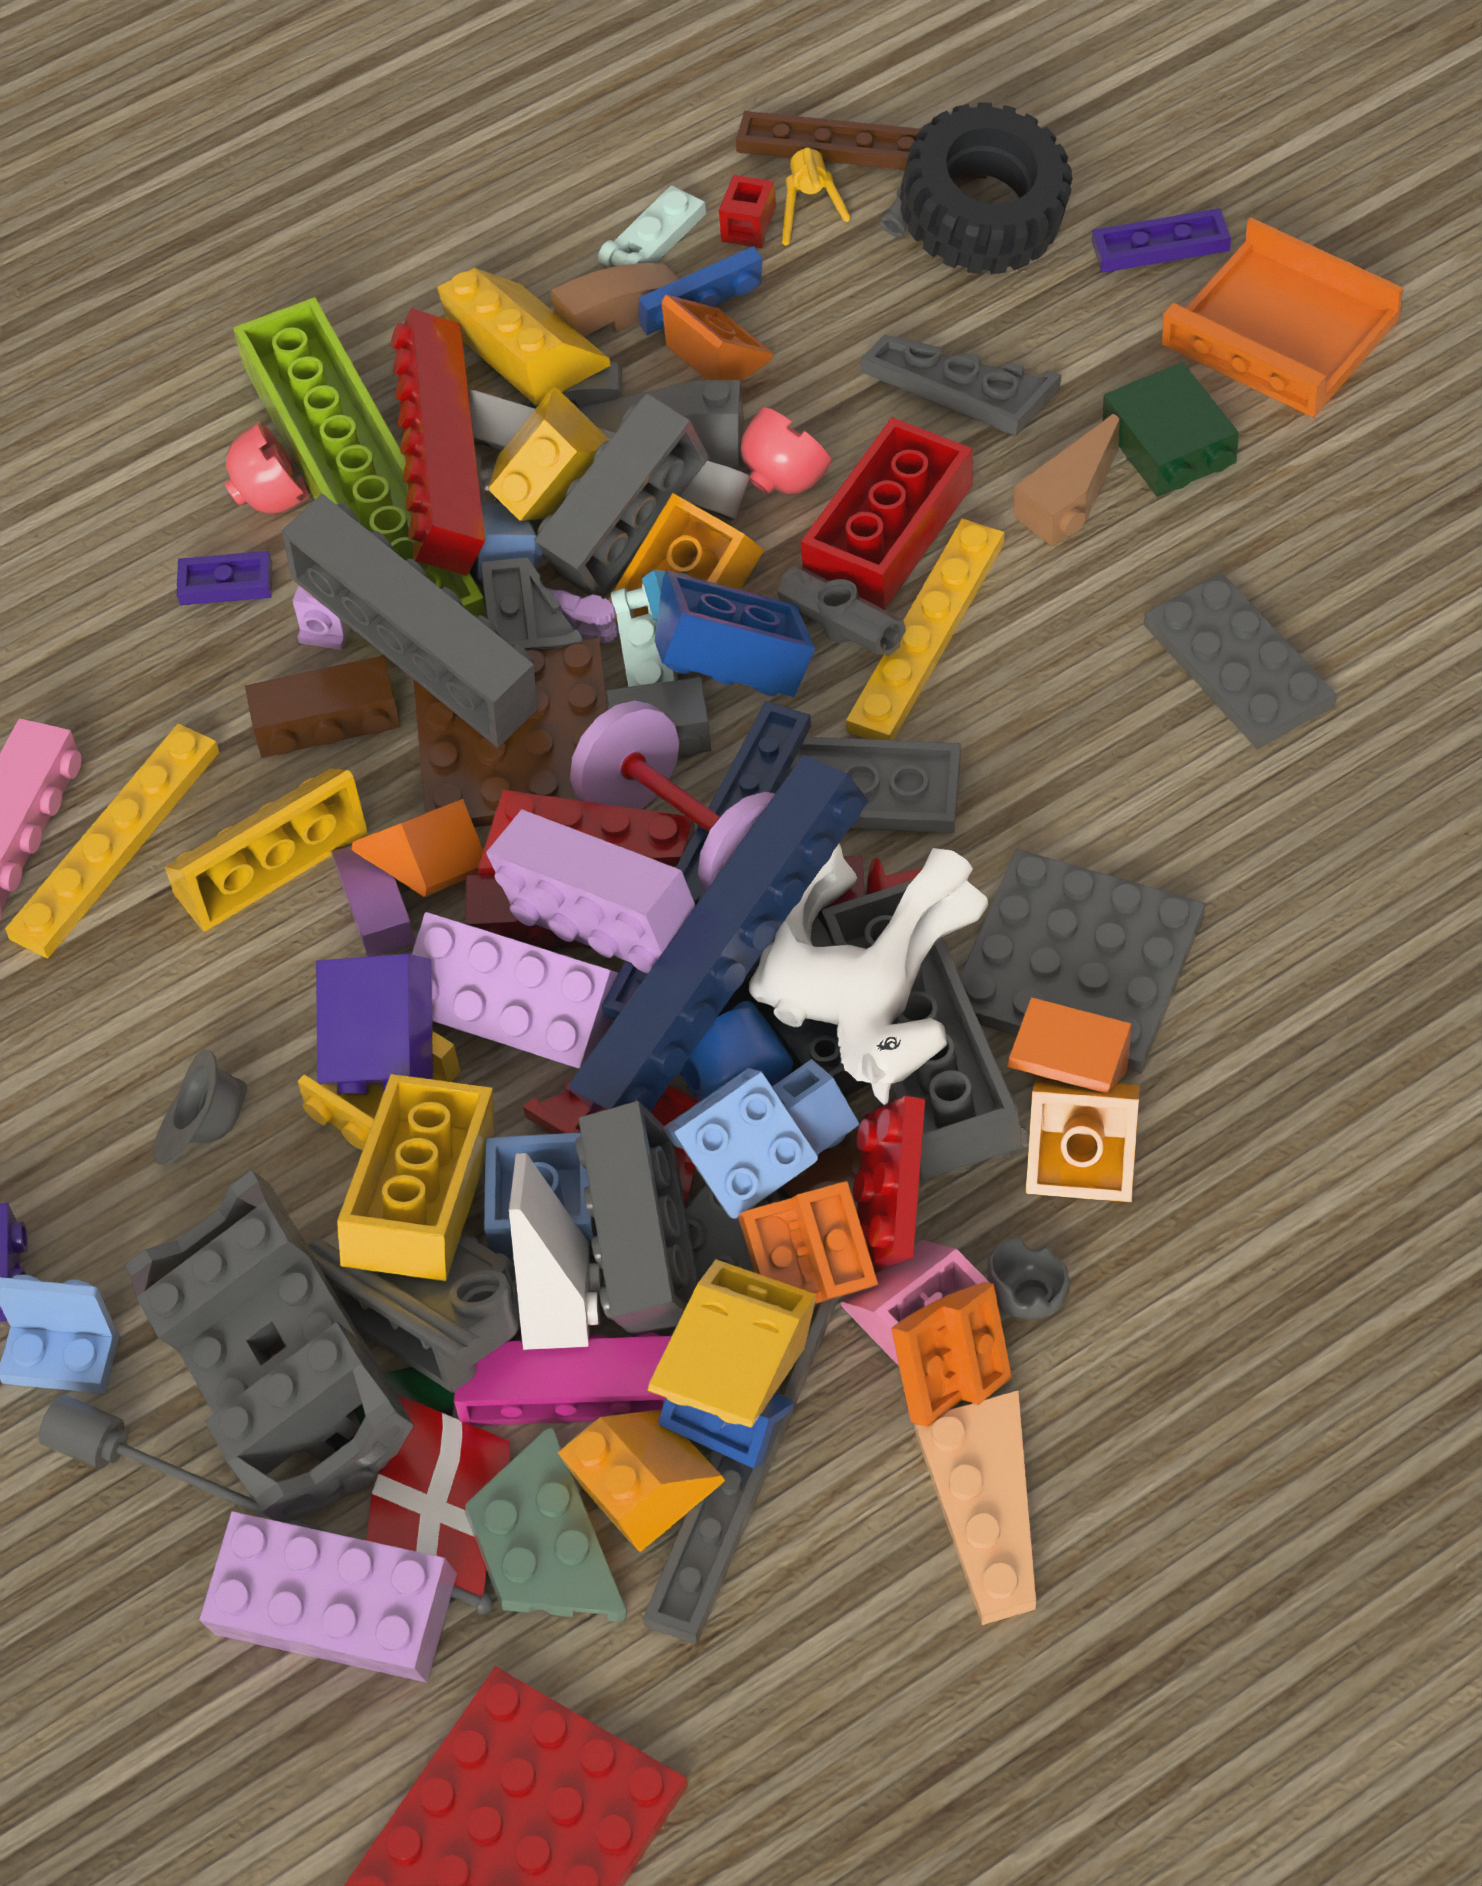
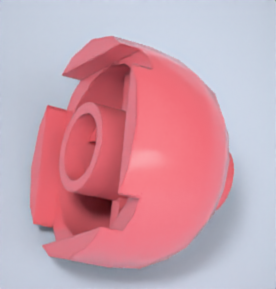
M762 407L748 424L741 440L742 460L751 471L749 482L767 495L773 489L785 495H793L813 487L824 476L831 465L832 459L830 455L806 431L799 434L789 427L792 422L791 420L772 409Z
M258 421L233 440L226 456V469L230 480L225 483V486L238 505L241 506L247 502L256 511L266 514L284 513L311 497L310 490L302 475L297 477L296 480L293 479L292 476L295 472L291 464L294 461L266 426L262 427Z

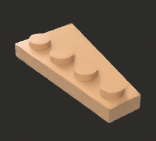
M1018 1390L986 1399L979 1405L972 1403L951 1409L929 1427L914 1423V1430L982 1625L1036 1610Z

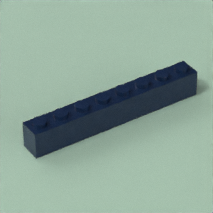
M806 755L801 757L568 1085V1088L591 1111L597 1113L639 1101L652 1113L657 1101L674 1077L682 1070L688 1057L705 1033L711 1029L721 1010L733 993L742 985L747 973L764 949L770 945L778 929L792 909L801 901L804 892L821 868L829 861L837 845L852 824L858 820L861 811L869 800L847 773Z

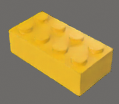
M390 1074L337 1220L340 1265L342 1267L440 1281L447 1280L485 1163L486 1138H492L494 1135L493 1088Z

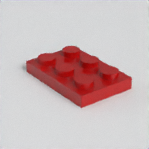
M904 1096L866 1114L858 1129L857 1146L859 1150H862L861 1169L857 1173L853 1184V1199L855 1202H858L857 1215L874 1272L913 1258L925 1099Z

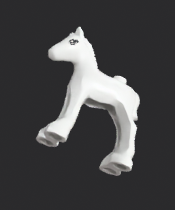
M839 843L829 861L821 868L804 892L801 901L792 909L774 935L775 942H771L762 952L759 966L749 981L750 994L758 1002L773 1006L775 1008V1016L787 1025L799 1027L805 1018L838 1025V1046L841 1047L840 1057L845 1071H848L857 1081L871 1083L874 1096L886 1105L889 1100L891 1083L903 1081L947 1044L945 1027L942 1023L932 1018L892 1024V1022L905 1010L921 963L932 946L942 937L978 921L989 905L987 897L967 881L973 868L965 858L954 851L933 848L923 869L907 887L890 923L868 949L852 945L814 947L810 941L812 922L820 910L840 898L857 880L856 873L843 858Z

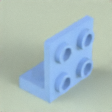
M747 1068L663 1127L673 1145L685 1150L727 1215L731 1218H737L738 1214L753 1207L817 1161L816 1153L763 1073Z
M16 1275L13 1278L0 1277V1306L11 1326L0 1362V1380L2 1384L105 1394L120 1336L98 1288L81 1280H67L64 1283L40 1281L29 1275Z

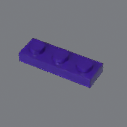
M1220 208L1092 230V244L1102 273L1230 251L1231 237Z

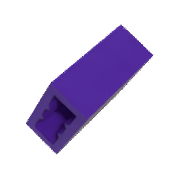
M411 954L317 960V1083L337 1086L338 1095L368 1094V1085L383 1084L384 1092L390 1074L433 1080L431 959Z

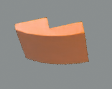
M847 1181L801 1193L793 1198L738 1214L754 1273L817 1294L815 1304L878 1285Z
M983 1282L947 1295L917 1310L891 1327L912 1423L929 1427L961 1400L979 1405L1012 1379L995 1288L992 1283Z

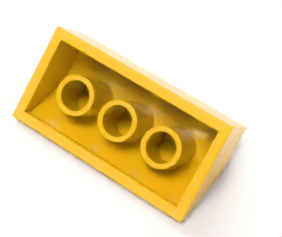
M472 268L456 274L451 280L437 287L446 319L460 323L462 341L536 406L542 402L553 387H557L563 392L611 366L610 359L517 282Z
M330 768L315 778L307 779L298 788L274 802L265 804L256 813L234 826L223 829L214 838L192 851L181 854L175 861L165 866L175 897L203 932H206L332 856L331 851L347 847L353 841L368 834L354 776L349 770Z

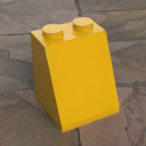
M553 387L498 455L488 490L519 521L545 519L548 515L554 514L566 499V493L571 483L585 474L594 462L597 449L603 442L610 439L557 387Z

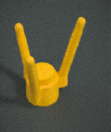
M805 148L794 154L790 160L792 174L785 179L787 195L782 229V244L785 246L790 243L796 191L798 190L805 194H815L823 187L826 188L843 221L849 222L851 219L846 205L833 182L832 173L826 171L821 153L811 148Z

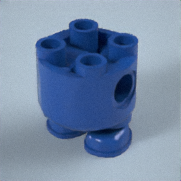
M744 1001L736 1005L731 1011L715 1019L713 1026L702 1037L679 1073L699 1103L747 1068L761 1071L772 1087L792 1073L793 1059L752 1001Z

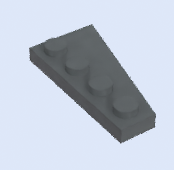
M884 335L862 357L861 372L1014 436L1020 433L1060 389L1061 374L1046 371L1044 377L1024 373V366L1006 362L1004 369L981 364V356L964 352L962 355L945 356L940 354V347L889 335Z

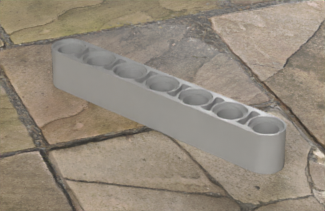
M468 390L474 442L499 450L504 449L535 410V408L482 392ZM598 428L610 440L615 434L614 432ZM707 461L680 497L711 515L734 521L736 520L750 476L733 468Z

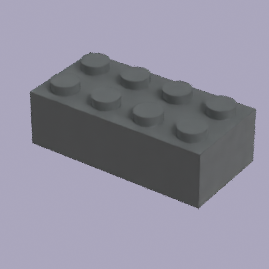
M645 393L638 404H633L629 407L623 416L620 428L611 440H607L600 445L595 453L592 465L582 477H578L571 483L566 493V499L554 514L548 515L543 520L538 529V536L534 542L557 575L589 596L597 595L601 596L602 599L605 597L634 558L672 493L680 497L710 458L690 420L648 393Z
M639 1101L579 1117L581 1137L576 1139V1151L581 1165L587 1169L589 1186L584 1188V1200L590 1216L595 1218L597 1236L592 1238V1250L598 1266L603 1268L606 1286L600 1288L603 1310L609 1319L614 1320L627 1333L633 1336L646 1332L657 1333L661 1336H672L699 1282L675 1145H673L663 1130L664 1125Z

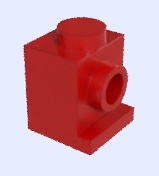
M733 174L718 210L721 242L763 248L765 243L764 236L776 208L774 181Z

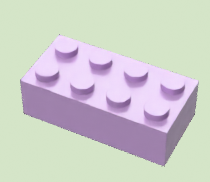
M522 809L486 852L494 868L495 879L503 888L511 905L510 911L517 920L527 926L536 924L551 930L555 935L567 942L576 940L591 946L604 957L611 958L615 956L628 961L637 969L647 974L696 907L680 869Z
M425 912L412 955L431 959L432 1021L581 1069L613 1023L612 1019L603 1016L601 1005L619 973Z
M231 1511L199 1621L218 1636L428 1683L457 1573L443 1557Z

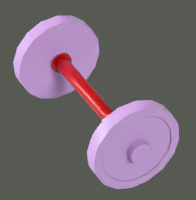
M634 700L615 705L594 720L581 736L572 756L570 781L575 797L580 801L643 809L659 796L706 830L709 834L701 849L698 867L702 891L705 893L775 794L762 792L747 796L727 809L720 817L669 780L677 764L680 742L675 724L652 704Z

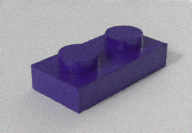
M260 551L179 558L177 597L180 606L272 598V560L270 552Z

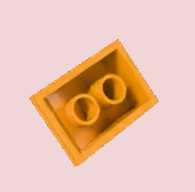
M672 493L614 591L625 587L628 591L642 588V578L653 570H667L688 574L690 577L741 590L763 554L764 549L744 533ZM647 606L634 609L635 618L649 614Z

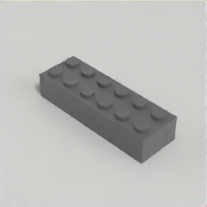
M322 493L282 530L291 579L497 748L537 711L534 661L529 653L517 644L511 646L503 640L488 619L481 615L475 617L467 611L459 597L447 587L440 589L430 581L425 570L416 561L410 558L404 560L394 552L390 542L380 532L375 530L370 532L363 527L348 506L343 503L336 505Z
M913 880L822 909L825 929L833 946L852 945L864 949L871 947L890 923L907 887ZM943 937L932 946L922 961L905 1010L892 1022V1024L932 1018L942 1023L946 1032V1046L903 1081L891 1083L889 1089L891 1102L904 1096L925 1099L920 1174L923 1180L1022 1148L1018 1112Z

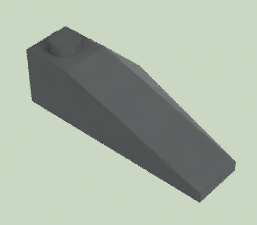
M694 380L578 408L596 427L616 433L629 407L633 404H638L645 393H648L690 420L710 457L707 461L740 471V446L744 421L741 380Z

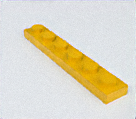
M961 519L903 620L906 632L902 636L900 648L889 657L886 655L882 656L847 717L846 731L848 733L866 739H895L1004 545L1003 531Z
M178 723L7 925L5 930L9 940L48 959L219 754L217 742Z

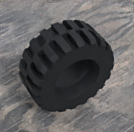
M985 102L978 103L977 107L970 108L969 104L956 106L953 108L952 114L944 111L933 117L931 123L925 124L920 129L916 140L911 145L900 187L899 198L902 201L900 207L902 218L906 223H909L908 231L917 242L922 240L924 242L923 249L932 257L939 255L944 258L943 263L954 269L959 265L968 268V273L980 274L981 270H990L991 274L1006 273L1007 267L1010 266L1013 270H1018L1029 265L1030 258L1032 260L1039 259L1047 251L1048 245L1054 242L1059 232L1072 190L1070 187L1073 179L1072 168L1067 163L1068 156L1061 144L1055 145L1056 136L1047 127L1040 128L1038 120L1028 113L1025 116L1015 113L1016 108L1004 105L1003 109L994 108L992 103ZM966 174L988 175L1007 184L1017 194L1019 199L1001 204L978 201L963 193L951 179Z

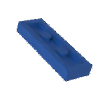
M752 246L639 297L638 323L646 335L660 329L664 330L661 302L665 295L716 307L718 303L731 297L748 294L761 284L762 257L756 248Z

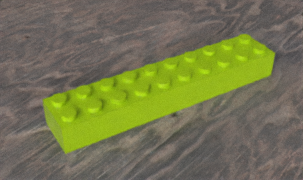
M313 297L233 327L242 365L314 500L323 493L336 505L338 503L345 504L353 511L363 527L370 532L375 530L385 536L392 545L393 551L404 560L410 558L415 561L413 540L408 538L411 516L410 511H407L405 508L408 494V483L403 481V472L406 465L405 457L401 454L398 444L316 298ZM416 561L425 570L430 581L440 589L447 587L452 590L461 600L463 607L475 617L481 615L486 618L483 596L470 573L465 576Z

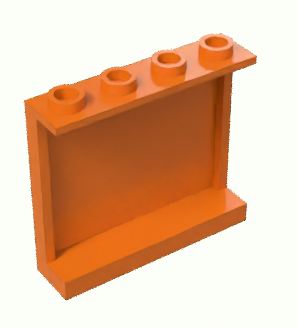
M1250 218L1247 221L1246 241L1185 308L1173 302L1164 312L1162 345L1315 418L1399 320L1403 287L1279 231L1272 226Z

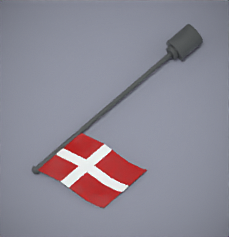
M64 1394L58 1396L45 1413L40 1426L39 1441L48 1448L97 1469H103L109 1462H117L123 1455L272 1519L261 1512L254 1499L128 1446V1435L124 1432V1421L119 1417ZM396 1394L414 1426L398 1454L392 1457L387 1465L378 1473L371 1496L366 1541L445 1558L457 1573L451 1596L477 1607V1614H487L493 1607V1599L488 1593H485L487 1569L468 1522L465 1504L511 1462L510 1441ZM301 1519L286 1522L287 1524L329 1532Z

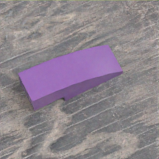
M352 845L331 851L367 957L378 956L415 944L411 923L395 878L352 851Z

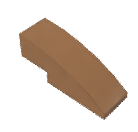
M664 263L626 264L598 270L551 289L554 312L583 337L607 324L617 333L638 322L639 297L679 280V278Z

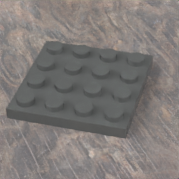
M1016 849L960 979L979 1024L1015 1036L1019 1032L1031 997L1131 1023L1128 1070L1142 1073L1205 915L1206 903Z

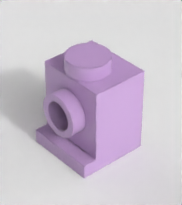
M298 586L292 600L300 628L297 637L298 642L343 650L351 627L302 587Z

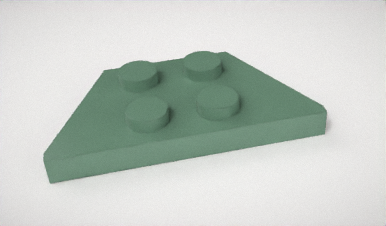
M553 1427L545 1429L465 1504L468 1522L501 1608L506 1611L526 1613L534 1610H543L550 1615L573 1617L575 1611L607 1615V1621L618 1622L626 1619V1608L572 1474L557 1453L561 1450Z

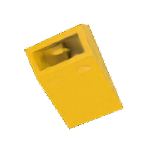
M716 1259L698 1282L650 1380L648 1391L664 1396L672 1403L689 1405L717 1415L725 1422L742 1424L752 1428L805 1349L817 1294Z

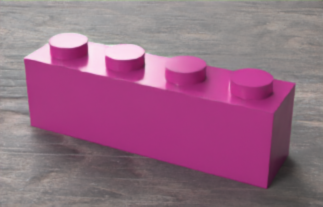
M653 1332L621 1338H608L600 1334H589L588 1347L523 1350L522 1341H507L476 1363L477 1372L475 1376L454 1391V1404L459 1421L473 1426L595 1422L598 1418L654 1410L662 1411L666 1397L648 1391V1386L672 1336H661Z

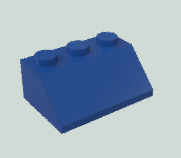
M666 570L662 582L654 640L663 664L678 673L687 674L690 671L709 675L713 680L725 685H732L737 682L753 686L755 690L768 696H776L780 693L795 697L815 650L797 605Z

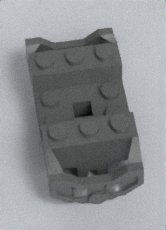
M250 1170L230 1185L218 1210L178 1240L145 1249L124 1265L131 1276L136 1298L158 1338L179 1351L211 1408L213 1415L207 1418L205 1423L228 1464L253 1496L262 1513L278 1522L286 1523L322 1511L332 1502L344 1498L349 1493L358 1492L367 1487L372 1482L374 1475L383 1469L392 1457L398 1454L414 1424L272 1186L253 1170ZM282 1338L287 1347L272 1357L268 1348ZM361 1404H363L366 1415L362 1424L353 1412ZM335 1433H339L348 1440L354 1436L350 1442L308 1473L280 1482H275L266 1476L301 1449L319 1461L323 1460L335 1451L331 1441L328 1440Z

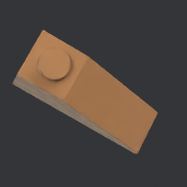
M1112 414L1014 486V517L1052 547L1066 536H1072L1077 533L1086 522L1119 449L1120 418Z

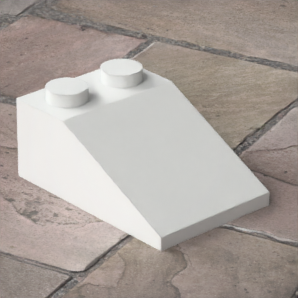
M518 1153L515 1157L509 1215L523 1350L588 1347L590 1325H599L600 1322L598 1295H600V1288L602 1287L601 1268L597 1263L591 1264L589 1242L528 1154Z

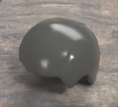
M1014 1237L996 1245L988 1258V1281L994 1284L998 1308L1001 1311L1017 1318L1040 1320L1041 1318H1047L1062 1308L1070 1291L1067 1266L1053 1255L1049 1246H1044L1039 1250L1030 1249L1024 1244L1021 1237Z

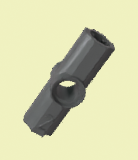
M795 566L783 574L781 585L777 590L779 600L797 605L802 615L823 625L826 637L831 641L837 643L853 641L877 655L884 654L888 657L900 648L902 636L906 632L903 619L859 597L856 585L851 581L845 579L829 581L806 568L799 569Z

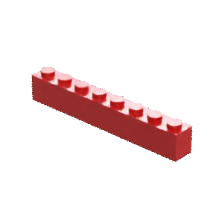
M411 308L404 323H397L391 338V348H394L396 353L393 373L398 375L395 398L400 401L401 407L398 426L403 429L400 452L405 455L406 462L403 481L408 483L405 508L407 511H410L411 516L408 538L413 540L415 561L467 576L485 543L461 326L460 323Z

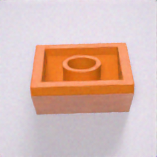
M665 295L661 303L666 346L706 380L742 381L769 363L773 358L774 353L718 307L670 295Z
M463 799L353 841L351 848L352 851L423 897L464 881L467 875H478V866L483 854V848Z
M1031 997L1009 1056L1007 1067L1108 1094L1128 1070L1131 1023Z

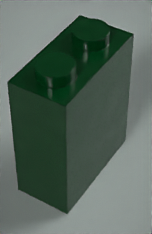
M1183 361L1103 395V421L1112 414L1120 418L1119 448L1157 497L1174 489L1184 488L1195 480L1212 473L1221 472L1236 463L1238 430Z

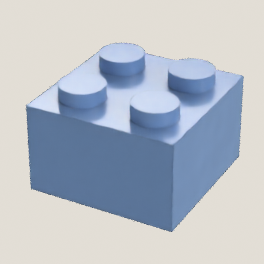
M581 1133L486 1138L484 1231L489 1250L496 1254L502 1253L509 1260L514 1259L509 1205L516 1154L527 1153L589 1242L590 1255H594L592 1238L597 1236L595 1218L590 1216L584 1200V1188L589 1186L587 1169L581 1165L576 1151V1139L581 1137Z

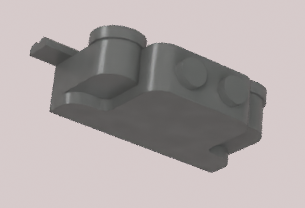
M461 1234L446 1281L342 1267L340 1265L339 1250L324 1240L315 1239L308 1247L358 1332L452 1393L475 1376L477 1372L476 1363L510 1340L518 1330L519 1323L516 1313L519 1310V1303L513 1286V1282L516 1280L515 1267L504 1254L492 1252L482 1246L471 1235L465 1236Z

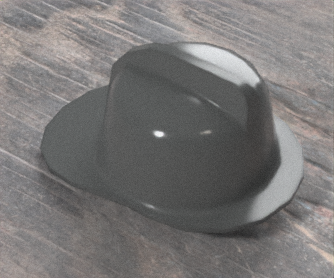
M202 1050L193 1059L188 1067L180 1091L158 1130L153 1155L157 1164L167 1165L174 1161L185 1150L189 1142L211 1143L221 1139L232 1130L238 1120L247 1093V1084L241 1079L219 1069L216 1056L211 1050Z

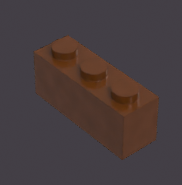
M384 655L245 685L252 726L261 758L284 755L291 751L322 744H333L341 740L363 735L379 734L386 730L401 727Z

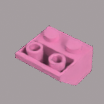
M921 1240L914 1245L913 1258L882 1269L876 1274L877 1286L849 1294L841 1300V1306L899 1366L891 1327L938 1299L970 1286L990 1282L957 1249Z

